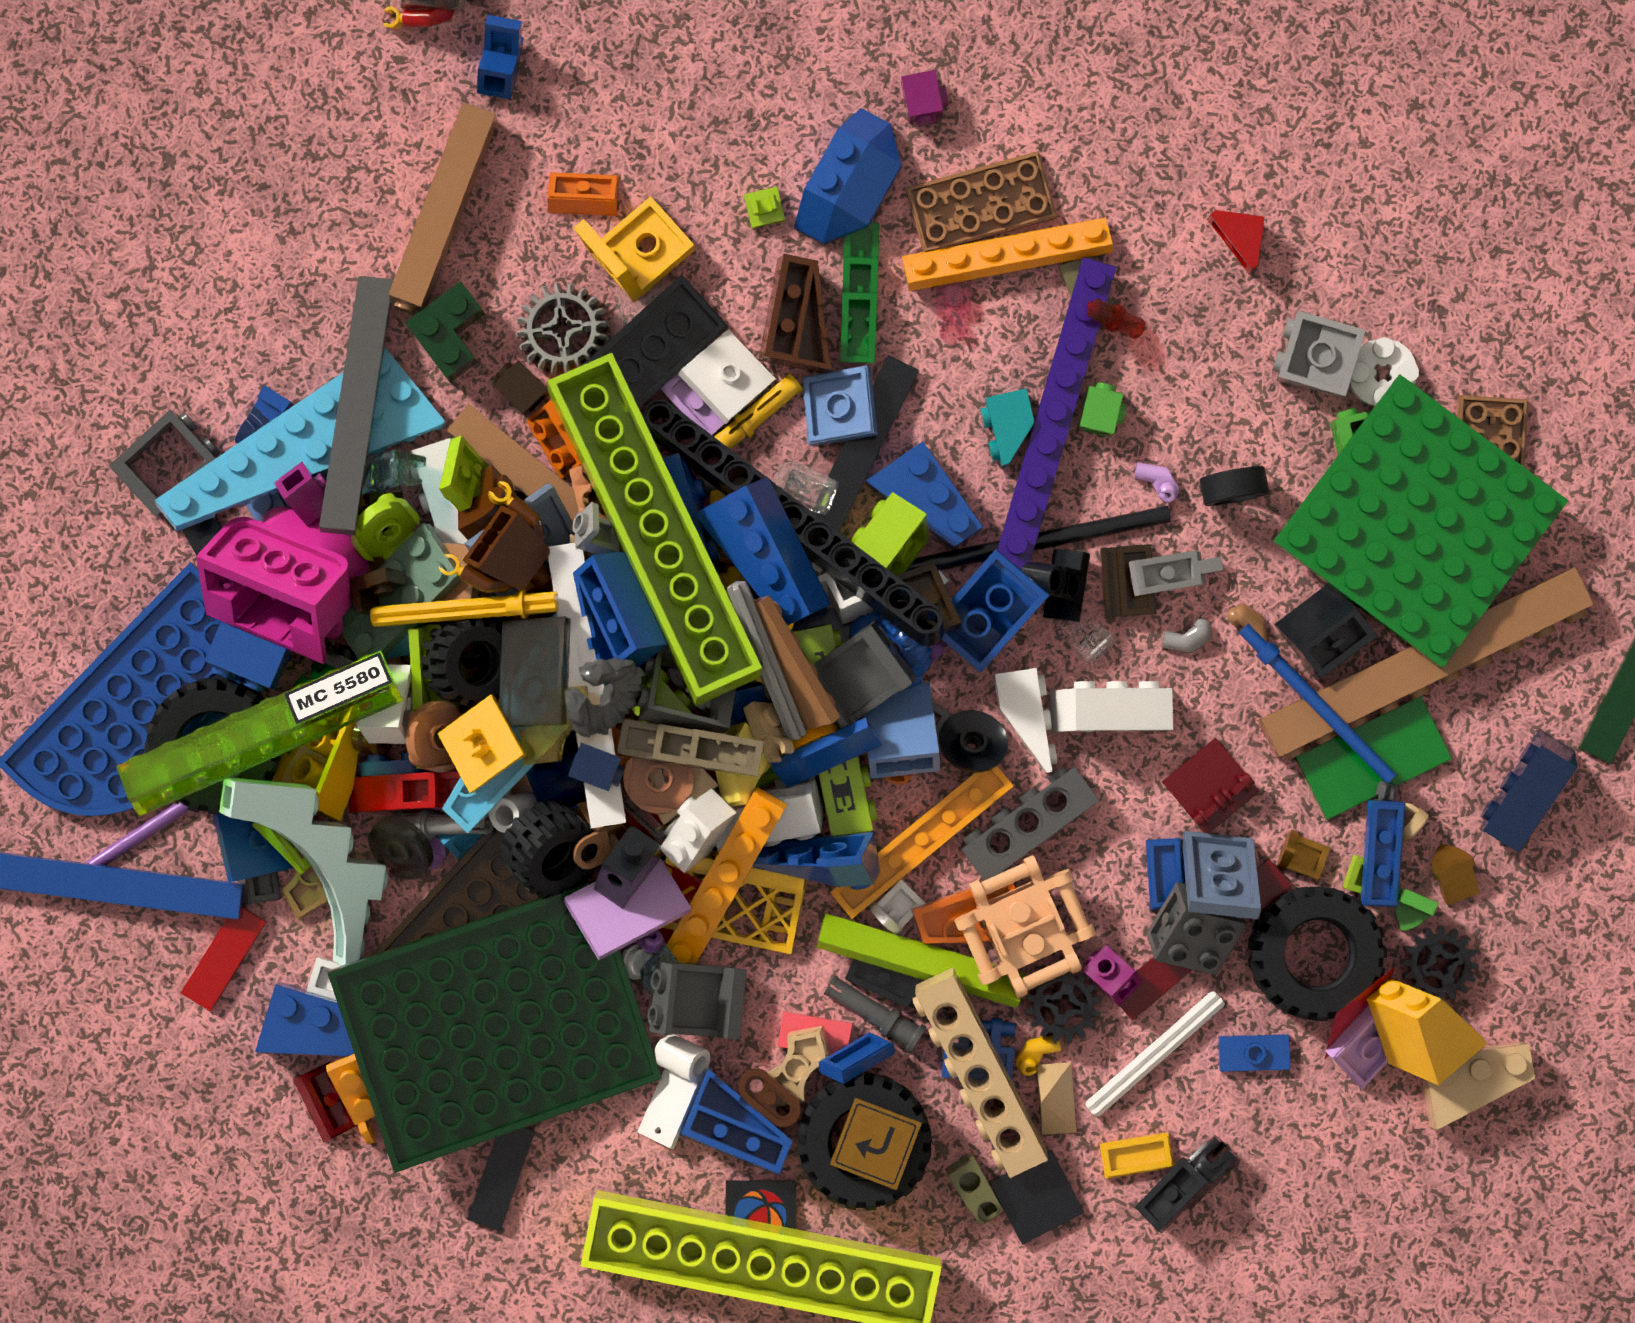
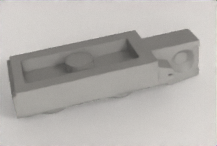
M1196 550L1129 562L1134 596L1202 585V583L1206 582V573L1223 571L1221 557L1202 560L1201 551L1197 552Z

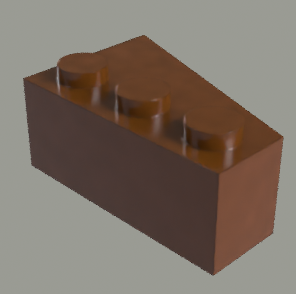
M782 254L777 259L758 361L818 373L832 371L817 260L789 254Z

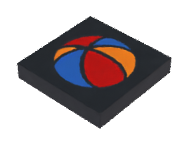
M726 1180L725 1215L795 1229L796 1180Z

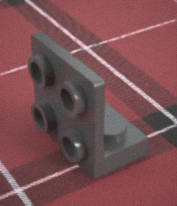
M1176 882L1148 928L1146 935L1155 961L1209 974H1217L1247 925L1244 919L1237 917L1188 912L1186 884Z

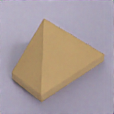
M1071 1062L1038 1064L1037 1080L1041 1135L1075 1133L1076 1119Z

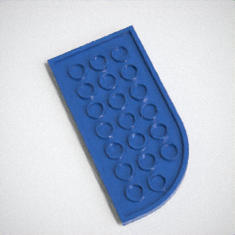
M190 562L0 757V768L30 796L51 808L66 813L83 816H103L137 808L162 792L155 784L156 779L153 773L150 774L147 766L148 757L147 753H145V742L148 734L146 731L149 722L155 714L154 712L170 694L187 683L209 677L210 679L226 678L211 672L213 665L204 661L220 622L223 621L206 615L199 570L194 563ZM289 656V658H288V660H287L286 665H287V664L291 661V659H292L290 656ZM238 676L237 681L231 679V681L237 683H244L246 678ZM250 688L255 693H259V691ZM206 713L196 717L186 726L181 738V752L188 766L233 720L232 717L222 713Z

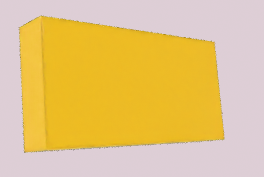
M1168 1132L1099 1143L1105 1179L1174 1167Z

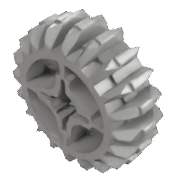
M555 283V294L551 295L548 288L543 286L541 291L545 297L541 300L532 293L530 299L535 306L531 308L523 304L521 307L522 311L528 314L529 317H518L516 320L517 324L526 327V329L517 331L516 337L519 339L528 338L527 341L519 346L520 350L526 352L533 349L527 357L528 362L533 363L538 358H541L538 363V370L543 372L548 364H551L550 372L552 376H557L559 366H563L564 373L571 371L570 366L576 365V368L580 367L583 360H588L593 351L596 353L601 348V346L597 345L598 341L604 343L609 341L608 335L599 333L600 330L610 328L608 321H598V319L606 315L605 308L593 310L599 303V299L594 296L586 302L585 299L588 296L586 288H582L576 296L573 283H569L567 293H562L561 284ZM565 303H572L582 308L590 317V321L582 322V320L570 319L567 315ZM555 304L553 319L549 323L541 324V327H535L540 314L546 308ZM561 313L566 325L573 326L572 330L566 331L565 346L559 333H553L554 329H558L560 326ZM591 332L586 345L580 351L571 355L573 339L576 336ZM544 337V339L556 340L561 357L553 356L543 351L538 346L535 338Z

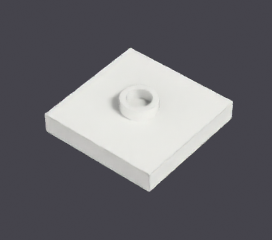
M729 329L678 373L725 424L732 420L776 380Z

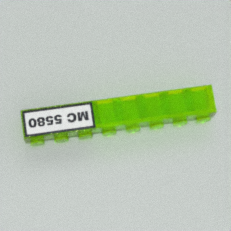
M382 651L374 654L365 655L358 661L340 669H333L324 676L310 682L298 684L293 689L278 696L266 698L259 704L246 710L234 712L223 720L209 726L200 727L193 733L177 740L165 742L160 747L145 754L133 756L116 767L127 798L140 817L403 702V698Z

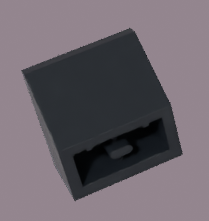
M1328 584L1273 624L1315 680L1323 678L1377 637L1356 607Z

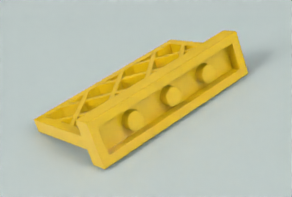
M712 850L707 857L687 872L697 878L699 877L696 873L703 874L704 876L699 878L703 881L719 852ZM666 856L665 864H668V865H670V866H672V867H675V868L679 869V868ZM666 865L668 871H669L670 874H671V873H672V869L669 868V867ZM752 867L741 887L746 884L755 885L762 894V897L747 905L740 893L737 892L735 899L742 907V910L729 918L724 915L722 923L718 925L711 938L792 954L807 880ZM690 886L689 888L684 890L682 894L685 895L689 891L693 890L695 887ZM765 888H770L774 890L771 892H767ZM780 891L796 894L794 905L784 912H781L776 903L771 899L772 896ZM767 901L776 917L762 926L751 910ZM792 913L791 921L789 923L786 919V916ZM744 914L749 917L756 927V930L748 935L739 934L731 924ZM781 921L788 931L787 942L773 941L764 930ZM671 922L662 928L675 930L679 923ZM726 926V928H727L729 931H725V930H721V929ZM758 934H761V936L763 937V939H760V938L755 937V936H757Z

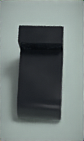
M1054 549L1051 564L1027 562L1023 565L1021 570L1050 594L1045 601L1044 618L1080 622L1090 559L1089 553Z

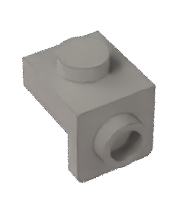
M591 502L582 512L575 516L572 529L575 533V547L577 549L593 554L620 551L619 542L609 521L599 517L598 504Z

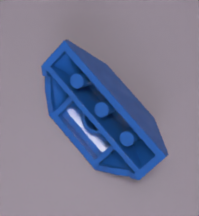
M860 108L837 129L804 188L794 229L825 245L833 242L835 239L869 227L902 168L891 123Z

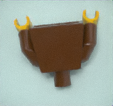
M498 482L497 485L504 489L506 496L498 498L493 492L489 491L490 501L501 505V507L462 560L467 565L465 567L460 565L456 556L446 554V557L455 560L456 567L451 572L445 571L441 567L439 569L445 575L456 574L460 576V581L482 592L506 593L512 587L522 591L530 582L538 588L543 587L551 577L550 570L542 565L549 556L550 549L544 543L546 536L540 516L519 497L514 498L511 496L512 491L508 483Z

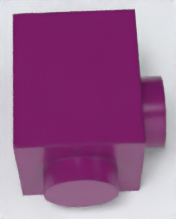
M936 70L901 76V87L908 122H917L918 127L937 123V117L943 116V107L948 106V97L945 85H938Z
M300 462L275 481L274 484L283 499L306 526H309L315 520L321 518L326 479L321 473L314 476L306 465Z
M1107 945L1101 951L1093 952L1087 959L1086 966L1082 969L1088 979L1118 1007L1143 982L1137 972Z

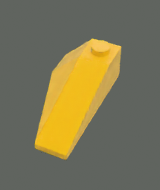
M364 695L342 704L325 728L312 721L308 728L303 726L297 734L300 740L290 754L284 753L282 755L278 769L272 779L274 782L305 784L317 789L316 795L319 799V806L316 815L341 821L352 793L359 754L353 748L352 733L356 725L357 711L362 709Z

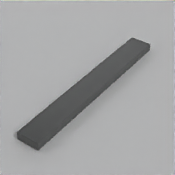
M358 277L319 525L320 532L356 536L391 308V299L388 294L393 279Z

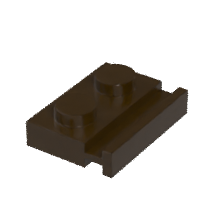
M1151 544L1100 548L1105 618L1157 614L1155 593L1134 596L1129 567L1130 561L1152 558Z

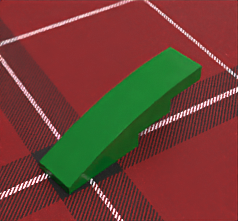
M871 222L869 227L844 236L840 362L875 363L879 223Z

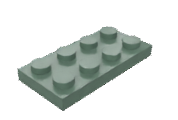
M423 523L378 568L386 567L405 571L407 582L406 586L394 589L393 595L379 598L380 606L442 601L461 582L460 576L456 574L445 575L440 571L439 567L448 572L453 571L456 567V562L454 559L445 556L450 554V552L431 525ZM352 603L350 609L342 617V635L359 661L379 652L383 659L408 635V629L417 626L419 623L374 627L371 624L370 616L357 613Z

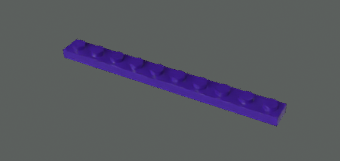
M1083 257L997 548L1020 569H1022L1025 563L1031 561L1116 271L1115 266Z

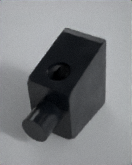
M631 826L604 860L594 890L623 909L661 859V845L634 826ZM617 876L622 881V884L616 883L611 877Z

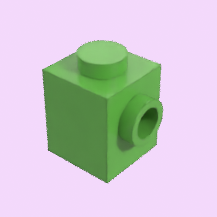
M1097 382L1096 387L1089 386L1078 430L1112 437L1115 432L1116 423L1123 424L1127 404L1121 403L1123 393L1116 392V386Z

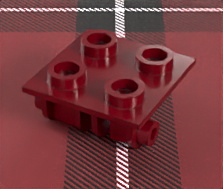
M1216 737L1162 781L1203 833L1213 831L1260 792L1254 785L1255 782L1247 772L1244 773Z

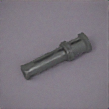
M834 976L830 984L840 989L842 993L828 986L824 992L825 996H829L868 1022L879 1027V1033L884 1038L889 1036L904 1045L906 1052H912L926 1026L923 1024L918 1026L904 1018L899 1009L893 1008L891 1011L839 979L838 976Z

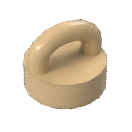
M1405 803V812L1408 811L1411 814L1404 821L1403 839L1410 841L1426 824L1429 814L1412 803Z

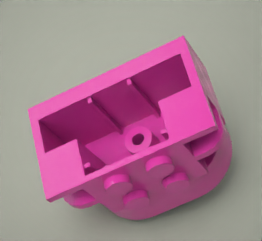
M284 506L270 509L259 521L245 516L231 519L196 556L206 615L322 664L327 660L324 638L334 639L342 633V617L352 605L350 579L369 573V563L355 549L350 535L320 532V519L306 526L292 508Z

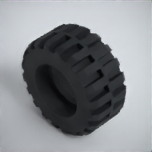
M209 677L187 683L170 694L154 712L152 720L149 722L146 731L148 733L147 740L145 742L150 774L153 773L156 779L155 784L161 791L164 790L170 796L169 799L177 805L181 803L187 806V810L197 813L198 811H206L208 814L220 813L224 777L208 778L197 774L187 765L181 752V738L186 726L202 714L222 713L228 715L241 725L246 734L248 742L246 758L235 772L225 777L272 781L278 769L282 756L283 737L277 722V716L260 693H255L249 687L243 685L244 683L233 682L228 678L210 679Z
M1306 886L1296 888V890L1291 892H1285L1276 901L1270 903L1262 910L1264 913L1259 920L1256 919L1252 927L1254 932L1252 939L1249 938L1248 949H1250L1248 963L1255 977L1253 980L1258 989H1261L1265 994V998L1295 1017L1314 1021L1333 1019L1338 1011L1384 976L1386 968H1383V960L1387 958V947H1383L1382 938L1385 936L1382 927H1378L1375 922L1376 917L1370 909H1366L1360 900L1344 893V891L1320 886ZM1312 920H1322L1335 925L1344 934L1349 946V961L1345 971L1337 980L1324 986H1308L1298 981L1288 970L1284 957L1286 941L1292 931L1299 925Z
M863 1072V1074L858 1075L845 1084L832 1080L819 1093L813 1096L801 1118L798 1132V1153L805 1175L807 1174L814 1188L817 1191H821L826 1196V1199L835 1204L836 1202L843 1204L848 1209L866 1208V1211L877 1210L876 1207L884 1205L888 1207L895 1204L896 1200L902 1196L906 1197L913 1191L916 1183L922 1180L926 1166L931 1158L932 1134L922 1105L908 1088L885 1075L879 1076L874 1073ZM855 1097L922 1123L897 1190L830 1165L834 1155L831 1144L834 1127L842 1116L850 1112Z

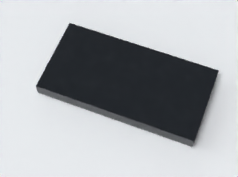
M681 274L584 364L613 353L638 408H640L723 332L728 325Z

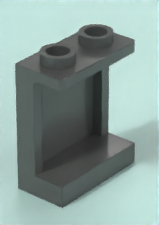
M877 620L813 663L818 672L819 681L825 691L833 697L835 708L840 716L833 724H840L842 728L854 723L898 691L904 690L917 678L914 671Z
M656 961L655 970L651 977L653 996L652 1005L648 1010L649 1032L662 1035L713 1036L740 1040L747 970L728 966Z

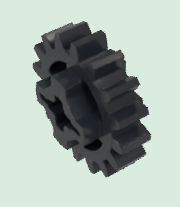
M1437 926L1435 934H1433L1430 928H1423L1424 937L1412 935L1411 938L1415 945L1413 947L1404 946L1403 948L1409 954V959L1400 960V964L1408 966L1409 971L1402 974V977L1414 980L1410 985L1411 987L1416 989L1422 988L1423 992L1433 993V996L1443 999V994H1446L1449 1000H1456L1455 990L1467 993L1468 990L1464 985L1465 981L1475 982L1476 980L1469 973L1470 969L1479 968V964L1470 961V957L1474 956L1477 952L1475 949L1465 948L1469 942L1468 937L1456 939L1458 936V930L1451 929L1445 935L1444 926ZM1439 940L1451 943L1457 950L1451 952L1443 950ZM1425 947L1426 955L1423 961L1417 964L1419 953ZM1437 955L1439 958L1452 959L1443 965V972L1437 969H1427L1437 962ZM1462 964L1460 974L1455 980L1453 974L1457 966ZM1432 976L1436 978L1440 987H1432L1425 983L1422 978Z
M1068 972L1066 976L1061 975L1032 988L1036 994L1026 996L1025 1000L1032 1003L1033 1007L1026 1009L1025 1014L1029 1016L1034 1015L1035 1020L1032 1021L1030 1027L1036 1028L1040 1026L1042 1028L1040 1038L1043 1039L1049 1033L1053 1035V1044H1057L1060 1037H1065V1041L1069 1045L1072 1043V1035L1076 1034L1078 1038L1083 1040L1085 1038L1083 1029L1093 1030L1095 1028V1024L1090 1018L1100 1017L1101 1012L1093 1009V1005L1099 1004L1101 997H1092L1091 993L1095 990L1096 985L1092 984L1086 987L1084 982L1087 975L1085 974L1076 979L1073 977L1074 974ZM1061 983L1060 990L1055 994H1043L1050 986ZM1074 987L1083 994L1086 1004L1077 1000L1073 993ZM1061 998L1068 999L1067 1005L1071 1006L1073 1010H1067L1065 1015L1059 1014V1008L1054 1006L1053 1002L1059 1003ZM1040 1008L1049 1012L1053 1019L1052 1026L1044 1020ZM1073 1017L1084 1018L1077 1026L1065 1029L1066 1022Z

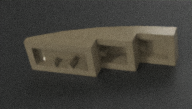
M624 719L617 755L758 777L764 741L698 729L691 730L664 724L657 725Z

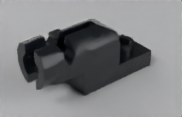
M1214 1135L1189 1159L1182 1157L1135 1208L1159 1233H1163L1186 1208L1192 1210L1241 1159L1236 1153H1232L1227 1149L1214 1162H1209L1207 1160L1209 1157H1216L1227 1146L1218 1136Z

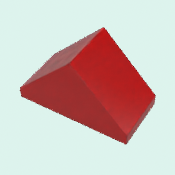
M1220 210L1212 212L1207 218L1208 222L1247 273L1250 274L1255 270L1259 262L1264 217Z

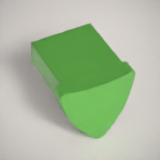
M1399 888L1398 907H1395V915L1400 930L1408 931L1423 923L1429 916H1433L1438 902L1410 890Z

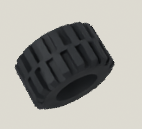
M476 618L442 621L439 623L441 630L432 629L429 633L432 640L430 642L425 641L422 647L427 649L426 656H421V664H426V669L422 670L423 678L431 680L427 686L431 691L438 692L436 696L451 703L474 707L489 695H494L497 699H501L506 695L503 689L505 687H512L514 681L510 678L512 674L517 675L518 667L514 666V660H518L519 657L518 652L512 651V647L516 644L513 638L505 637L508 631L504 627L497 626V623L491 620ZM474 642L480 652V665L474 676L465 681L459 671V658L464 648Z
M552 799L547 800L545 804L542 801L534 803V807L531 809L527 807L522 811L521 816L515 817L512 820V826L506 829L503 835L506 839L501 842L500 849L503 851L500 854L501 859L508 870L532 894L536 893L540 897H545L547 894L550 897L556 896L560 891L566 892L570 890L573 884L576 883L577 885L582 880L581 877L590 871V869H582L575 864L573 850L579 840L594 833V831L571 806H568L563 801L556 802ZM588 844L584 847L581 853L583 861H589L596 855L594 851L597 850L596 844Z

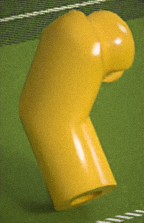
M1053 1035L1046 1036L1043 1039L1039 1037L1027 1040L1016 1059V1066L1020 1073L1025 1076L1034 1075L1038 1070L1037 1066L1043 1054L1061 1051L1060 1039L1057 1044H1053Z

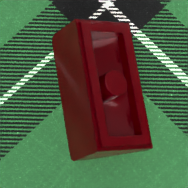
M330 1061L293 1079L323 1142L358 1126L354 1125L327 1074L326 1065L330 1064Z

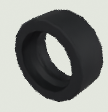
M1263 466L1222 471L1199 479L1205 506H1218L1246 501L1269 494L1265 467Z

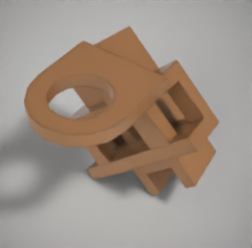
M587 801L578 803V810L574 811L590 826ZM624 824L591 828L594 833L583 837L574 847L573 860L575 864L582 869H592L603 864L604 860L619 842L616 836ZM588 844H596L597 850L594 851L596 853L594 858L589 861H583L581 853L584 847Z

